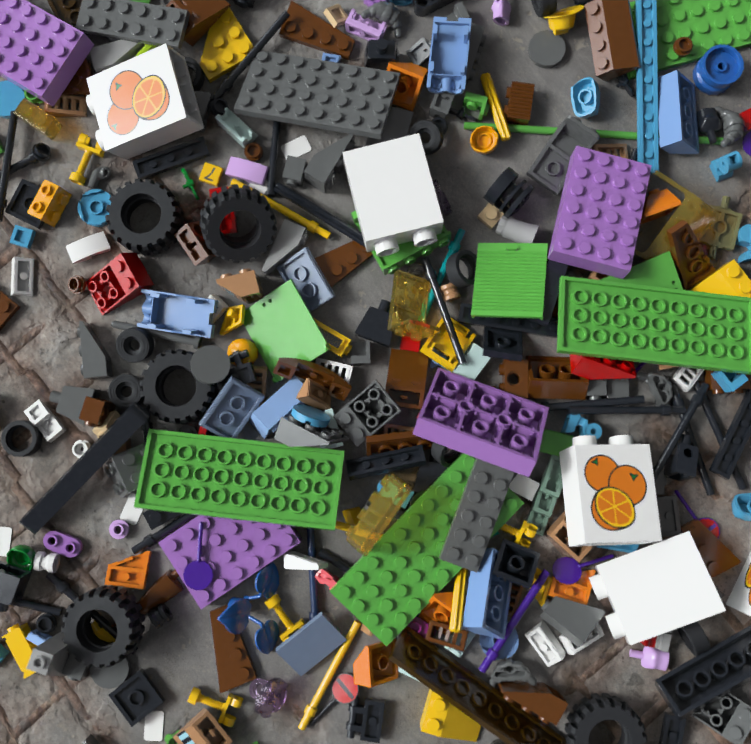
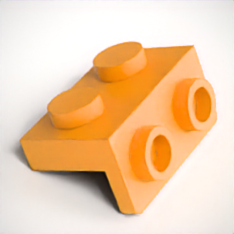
M44 180L27 213L55 227L72 194L60 186Z

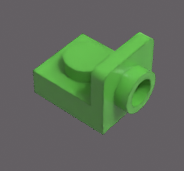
M466 91L463 106L470 110H480L479 121L482 120L483 115L487 116L490 105L486 104L488 97Z

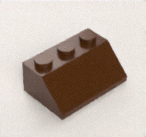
M526 356V359H528V398L585 400L589 380L571 373L570 357Z

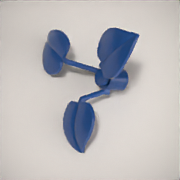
M273 562L263 567L256 576L255 589L259 594L253 596L245 595L244 598L232 597L228 602V608L218 617V620L233 634L243 632L248 625L249 619L259 624L261 628L255 633V644L258 650L264 654H269L273 650L279 637V626L274 620H268L264 624L251 616L252 605L249 600L261 598L263 595L269 599L276 593L279 586V572Z

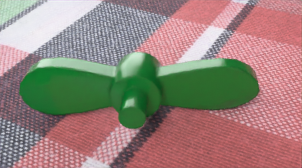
M182 168L181 171L186 179V184L182 186L183 189H191L196 200H199L200 198L194 189L195 184L193 180L189 179L185 168Z

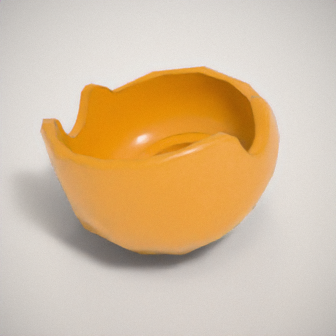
M483 125L477 127L471 133L470 144L478 154L486 155L492 153L497 148L499 137L493 127Z
M240 338L231 342L227 349V355H232L237 350L243 351L247 349L249 357L244 358L243 362L244 364L248 362L254 364L258 358V349L251 340Z

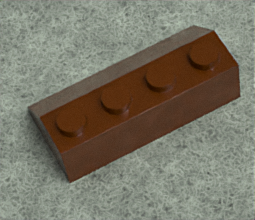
M593 0L585 4L584 8L596 77L606 82L641 68L630 1Z

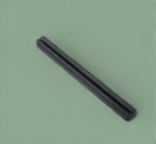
M276 183L274 187L276 193L365 247L360 231L282 183Z

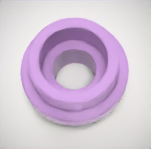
M121 519L113 521L109 527L110 535L115 539L126 537L129 533L128 523ZM117 526L121 527L120 533L116 531Z

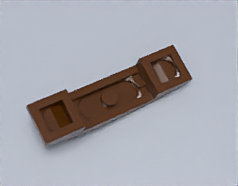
M279 358L273 370L274 374L291 380L293 375L305 380L310 378L327 388V395L345 401L352 388L348 382L333 371L302 359Z

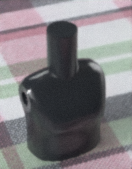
M715 108L701 109L697 112L698 132L707 134L709 144H714L717 142L715 133L721 129L720 119Z

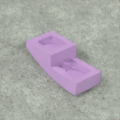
M231 157L225 174L229 177L243 179L248 183L263 186L269 168L249 160Z

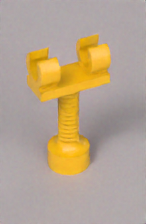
M84 133L79 135L78 142H76L78 149L85 151L77 171L71 172L69 177L70 181L84 186L86 181L84 172L92 154L103 158L105 153L98 142H96L95 148L89 147L90 137Z
M525 520L518 530L508 524H504L500 528V530L516 537L514 543L526 548L530 547L531 542L526 538H521L523 533L530 538H534L538 529L536 525L527 523Z
M276 593L264 603L268 609H275L279 618L287 627L279 636L284 642L291 636L290 633L297 628L300 629L306 623L302 618L293 624L280 605L281 598Z
M193 687L187 702L193 705L200 702L207 706L215 707V709L217 708L222 712L218 723L233 727L236 717L226 714L229 704L240 708L243 698L229 693L226 702L223 703L215 699L213 700V698L208 696H202L201 689Z

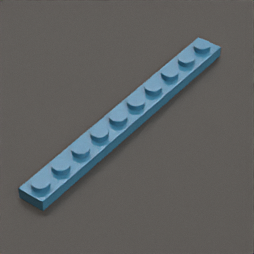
M635 0L636 42L641 68L636 69L637 162L652 165L650 175H657L659 172L657 0Z

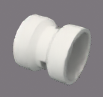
M38 551L34 557L33 569L35 571H43L45 569L50 573H56L60 564V554H47L44 551Z

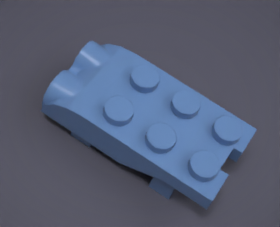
M434 17L427 77L429 92H448L455 95L464 93L472 18H458V21H447V17Z
M141 289V293L146 294V300L142 305L144 318L141 323H137V327L214 338L215 325L212 324L213 313H217L218 300Z

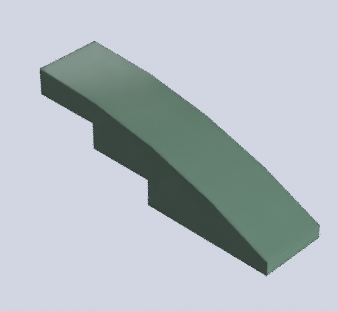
M551 455L540 481V487L526 519L527 523L538 527L536 535L539 536L544 535L548 519L552 515L556 500L559 498L563 486L560 457Z

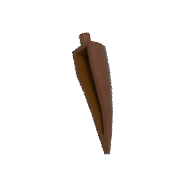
M169 570L162 575L136 603L137 605L140 603L142 607L140 610L141 614L145 615L149 611L158 608V605L166 603L184 590L178 580L179 575L176 570L173 572ZM114 622L111 626H112V627L117 626V625H116V622Z

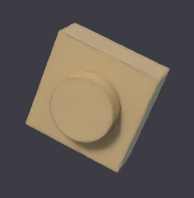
M340 4L330 6L323 12L334 28L345 24L348 18Z
M488 203L477 218L492 229L504 213L499 212L496 206Z

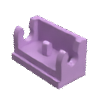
M352 8L346 19L345 29L346 32L367 41L383 38L387 30V23L383 21L381 24L369 18L363 19Z

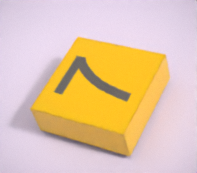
M205 162L199 181L218 187L223 168Z

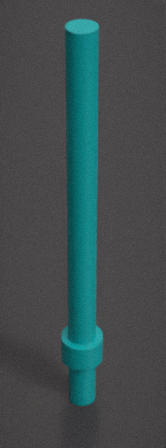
M458 229L454 240L448 246L449 251L437 275L439 287L446 275L447 259L450 255L459 252L460 243L466 232L463 229ZM432 288L412 329L415 333L420 332L435 299Z

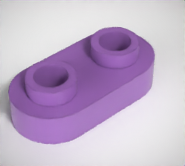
M59 530L50 531L43 538L44 546L47 549L69 558L78 556L83 550V543L79 538ZM52 537L55 539L54 544L50 541ZM69 544L73 546L72 551L68 549Z

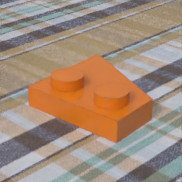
M145 551L119 562L108 564L104 585L145 589L152 551Z
M596 570L582 571L578 582L569 585L559 582L552 576L547 595L587 605L592 588L589 577L594 576Z

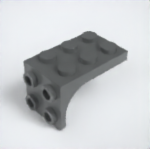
M568 115L555 130L526 175L554 195H558L564 186L570 156L576 146L590 149L600 139V136L594 128L584 125L577 116Z
M146 442L111 456L106 462L105 472L109 478L112 477L114 482L113 489L116 495H120L121 498L137 490Z

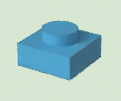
M15 225L9 243L31 249L36 231Z

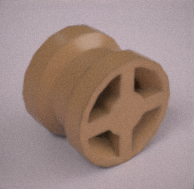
M452 283L440 287L445 302L461 298L457 287Z

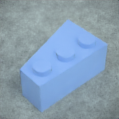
M296 376L292 377L291 380L252 413L249 423L264 439L271 432L277 431L281 417L290 416L294 405H305V403L296 399L303 386V383Z

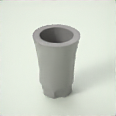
M502 216L495 233L515 243H533L539 225Z

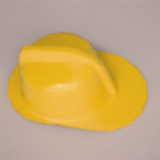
M570 6L554 14L544 16V18L548 19L549 28L553 31L554 35H562L574 27L576 13L583 10L584 6Z

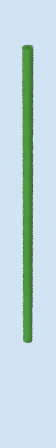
M464 122L465 130H475L477 127L484 125L491 126L495 131H498L494 123ZM508 124L510 132L553 135L558 128ZM596 130L600 138L637 140V132ZM698 136L699 144H709L708 136ZM716 137L717 142L712 145H720L724 137Z

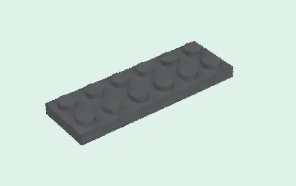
M82 0L75 28L87 34L155 46L168 44L173 49L181 50L190 13L184 9L131 0Z
M478 458L475 459L439 559L476 573L478 572L513 478V471Z

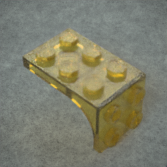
M401 270L394 272L387 330L395 332V335L409 336L414 341H422L423 338L434 337V335L440 333L441 328L426 324L430 282Z

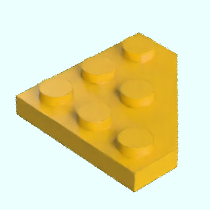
M230 7L209 29L200 60V67L210 83L235 69L253 48L252 43Z

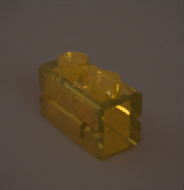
M25 98L22 99L14 111V114L20 120L50 140L56 137L63 126L56 118Z

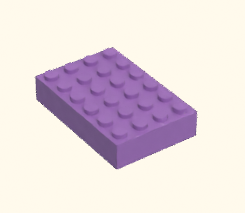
M0 0V76L53 107L94 44L82 31L26 0Z
M576 146L570 156L547 259L623 279L631 271L652 165Z
M438 367L417 419L413 435L529 477L537 462L549 407Z
M197 516L158 543L196 603L202 609L299 544L302 538L294 526ZM203 522L201 560L211 566L213 579L205 589L193 590L186 585L183 573L189 563L197 560L199 523Z

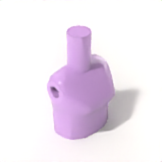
M495 0L491 7L493 21L500 26L508 25L511 12L509 1Z
M644 646L643 651L630 649L629 656L641 659V665L644 668L667 670L669 651L667 653L650 646Z

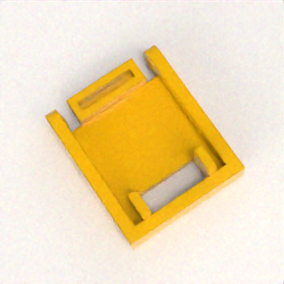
M441 318L420 352L452 372L458 364V360L446 326L443 323V318ZM451 318L463 353H465L476 334L472 333L469 339H467L466 336L470 330ZM432 349H437L438 351L449 357V360L447 361L440 355L436 354L432 351Z

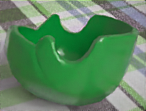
M17 545L7 552L8 564L28 571L33 569L36 553L30 546Z

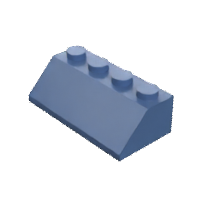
M675 70L658 77V129L660 135L658 144L661 149L669 154H698L699 139L695 86L682 73Z
M486 548L478 572H470L462 627L476 634L505 639L512 582L492 574L499 551L495 548Z

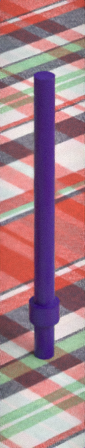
M543 569L507 624L505 639H497L493 647H490L486 652V658L478 668L484 674L492 662L497 660L500 655L499 651L549 577L550 573Z

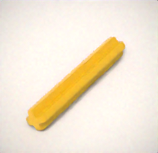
M488 72L483 73L480 80L485 95L488 97L487 101L490 105L489 107L501 141L510 140L511 133L491 75Z
M462 568L455 575L449 628L454 633H459L462 630L468 571L465 568Z

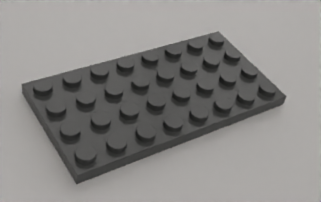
M261 50L251 63L234 106L235 114L381 139L401 77L398 72Z

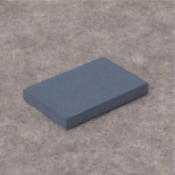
M308 247L303 248L276 267L284 282L290 279L293 280L311 313L336 297Z
M231 376L200 420L199 426L220 437L237 438L265 396Z
M321 611L276 647V652L302 676L347 639Z

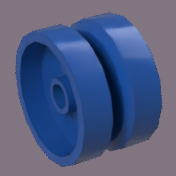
M719 44L711 47L694 67L693 80L696 87L708 95L724 93L741 76L744 70L743 58L734 47Z

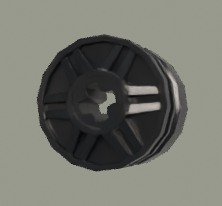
M510 167L496 179L483 197L492 206L501 201L502 205L498 210L499 212L508 207L509 209L504 215L507 218L517 213L524 206L534 189L531 184L525 190L522 189L527 183L525 179L517 185L515 182L519 174Z

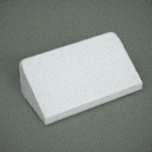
M13 257L11 296H33L34 259Z
M544 621L538 623L525 633L526 638L547 667L564 659L566 655L565 649Z

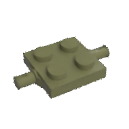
M728 196L722 197L720 206L705 204L702 209L696 232V240L698 243L710 247L708 252V258L715 259L717 249L733 251L743 214L728 208L731 199Z

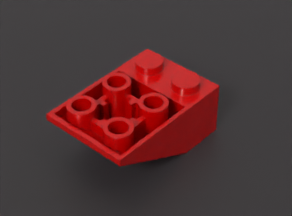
M135 252L120 253L86 281V287L102 315L142 295L141 289H149L154 285Z
M570 354L571 373L588 380L636 377L634 361Z

